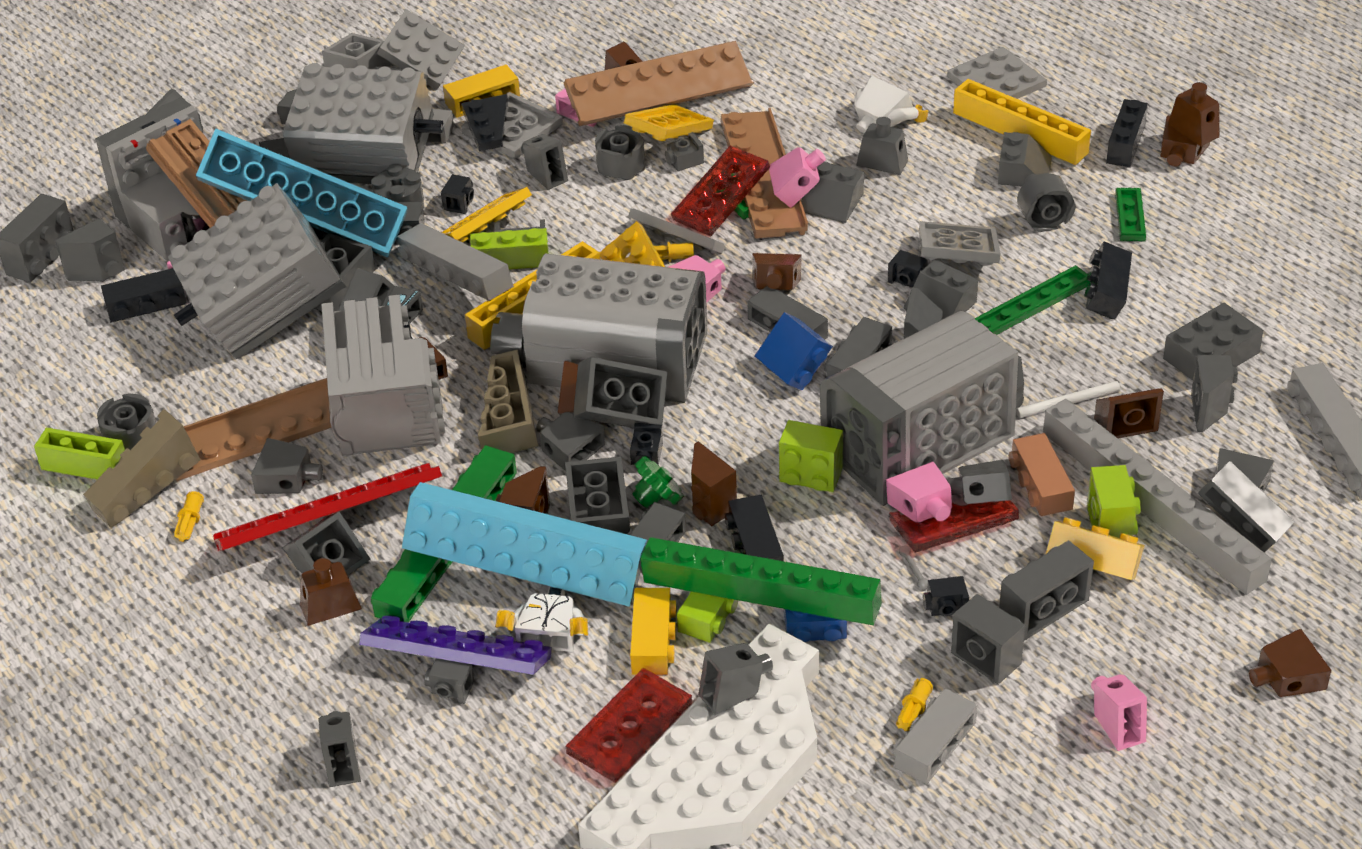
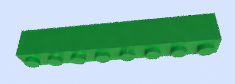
M485 445L481 452L474 456L466 472L459 476L458 482L452 490L496 501L497 495L502 494L505 483L511 481L517 474L515 454ZM405 549L394 568L388 571L386 579L372 593L371 604L374 617L396 616L400 618V621L409 623L453 561Z
M652 537L649 538L640 558L644 583L872 626L875 624L882 604L881 580L878 578Z

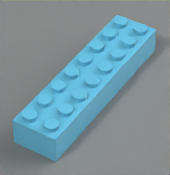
M216 128L196 173L198 181L247 201H251L259 196L262 188L266 186L272 187L278 183L308 220L311 227L372 246L373 252L385 257H389L407 214V206Z
M420 482L410 496L402 548L630 607L634 598V589L638 586L641 571L640 558L646 547L647 540Z

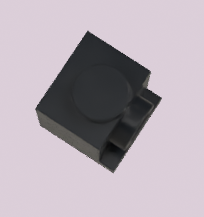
M452 174L441 190L443 210L461 214L468 212L467 204L468 202L471 203L474 198L473 182L470 177Z
M900 249L888 263V283L893 284L895 281L904 286L913 287L919 273L928 266V260Z
M634 423V433L630 447L631 465H635L642 456H646L659 465L663 446L662 425Z
M963 576L928 580L927 592L923 593L925 611L930 610L931 616H951L969 601Z

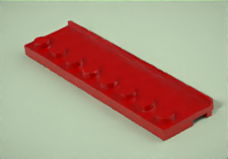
M430 463L422 464L215 533L213 539L218 551L225 550L416 486L420 482L425 483L443 476L439 466L431 468Z

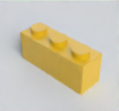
M507 64L443 85L445 104L452 110L456 118L464 116L461 103L504 95L508 92L520 96L519 79Z
M1064 517L1063 522L1054 521L1046 554L1053 547L1060 546L1069 540L1094 560V570L1129 580L1136 578L1145 546L1137 543L1138 537L1121 533L1120 538L1109 535V529L1092 525L1091 530L1080 527L1081 521Z
M670 588L634 589L630 652L632 675H668L669 663H674L675 647L670 645V640L676 639V623L671 622V618L677 617V601L671 600Z

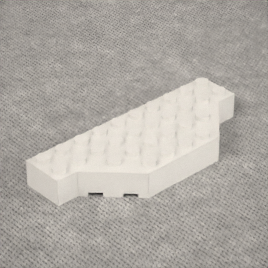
M768 624L749 644L758 656L765 653L768 654L773 663V670L761 675L758 693L717 715H714L699 697L578 824L581 848L710 849V846L729 843L730 846L743 844L817 761V735L806 687L819 674V650Z

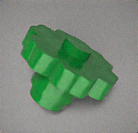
M642 456L635 464L637 472L641 475L642 479L635 485L636 489L632 492V495L645 508L648 509L654 502L658 503L662 498L669 500L675 505L684 497L682 489L673 480L671 473L664 467H660L646 456Z

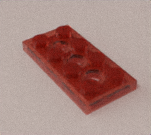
M730 145L671 213L673 221L711 237L769 170L770 164L768 160ZM741 171L739 174L731 176L732 173ZM723 189H725V190H724L723 192H721V193H716L717 190H723ZM711 206L707 210H701L703 207Z
M642 668L566 745V754L616 783L692 704V695L649 670ZM649 701L656 703V705L651 708H645L641 706L643 703ZM627 721H634L637 723L636 726L631 728L622 726V724ZM607 741H615L618 743L616 746L611 748H607L602 745Z

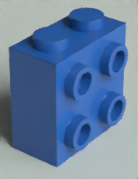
M784 312L754 357L787 385L803 390L810 383L812 376L821 363L826 360L833 346L800 319Z
M783 609L786 633L803 642L847 639V621Z

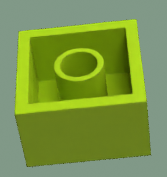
M788 420L779 441V482L809 487L817 491L834 492L843 469V430Z
M1126 465L1091 467L1086 505L1091 527L1096 525L1110 530L1109 535L1120 538L1121 533L1132 536L1137 535L1136 515H1140L1141 511L1139 497H1134L1133 476L1129 477Z

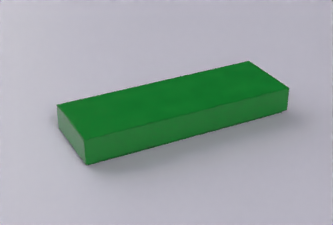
M1116 188L1115 199L1120 241H1146L1141 188Z

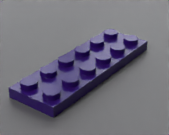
M383 616L360 633L359 645L531 675H534L550 660L552 647L544 646L538 640L514 641V638L508 635L491 637L485 636V632L479 630L461 632L456 631V627L449 625L432 627L428 626V623L425 621L402 622L396 616Z

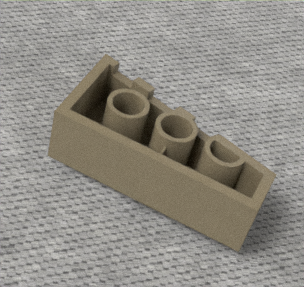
M518 350L491 356L487 378L488 388L484 395L485 406L480 419L482 424L481 429L478 431L481 449L486 445L514 453L538 447L525 374Z
M165 409L157 415L160 419L151 429L147 426L141 432L140 436L142 439L131 450L125 449L120 455L119 463L114 468L109 467L83 494L91 509L110 528L123 521L200 461L184 426Z

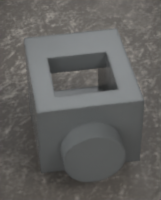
M693 132L688 133V138L679 139L667 144V151H665L666 161L669 165L672 164L677 171L704 163L703 144Z
M438 658L435 659L432 668L427 669L424 679L425 686L431 687L432 694H437L442 698H458L460 704H465L474 683L471 664Z

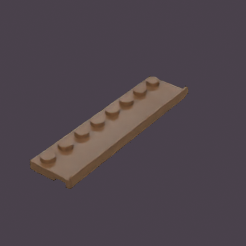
M731 41L565 79L563 84L572 108L575 109L578 116L579 126L623 117L628 113L678 104L750 87L754 82L750 78L737 42Z
M768 108V111L721 114L720 122L736 176L743 188L742 192L745 195L746 207L748 206L749 209L748 216L755 238L783 237L785 232H799V235H805V231L808 230V221L801 199L790 208L774 195L768 166L786 155L771 108Z
M189 119L166 131L165 135L149 140L146 150L211 228L219 217L229 216L237 210L241 202L247 200L198 181L196 173L210 141L195 123Z
M327 378L184 426L200 461L179 476L176 481L260 453L267 438L289 443L331 428Z

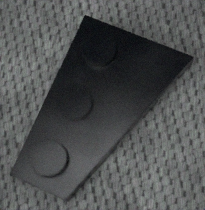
M504 94L461 103L462 112L479 152L503 147L508 95Z

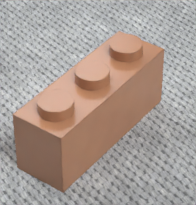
M1042 433L1013 439L1012 451L1008 454L1011 467L1016 468L1018 471L1021 487H1026L1028 491V500L1031 507H1036L1040 516L1073 510L1075 489L1046 434Z

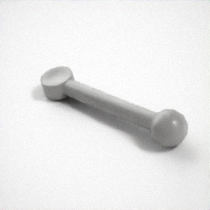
M906 545L901 546L899 554L905 557L919 581V588L926 590L928 579L922 576L912 559L910 547Z

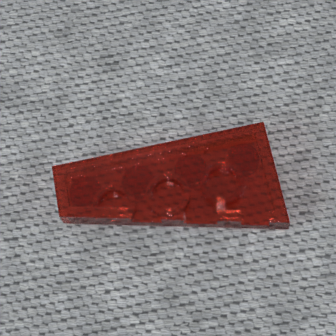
M1011 500L972 503L964 506L952 503L950 515L944 521H938L935 517H932L922 522H915L906 515H901L900 511L889 512L891 523L915 553L1019 519V509Z

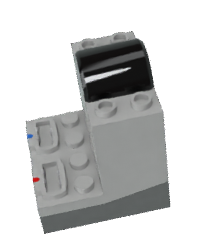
M182 97L95 138L115 217L167 262L169 261L168 256L171 255L172 250L176 246L186 245L193 240L194 235L198 231H207L210 228L146 150L149 140L165 135L166 131L189 119L202 132L197 109Z

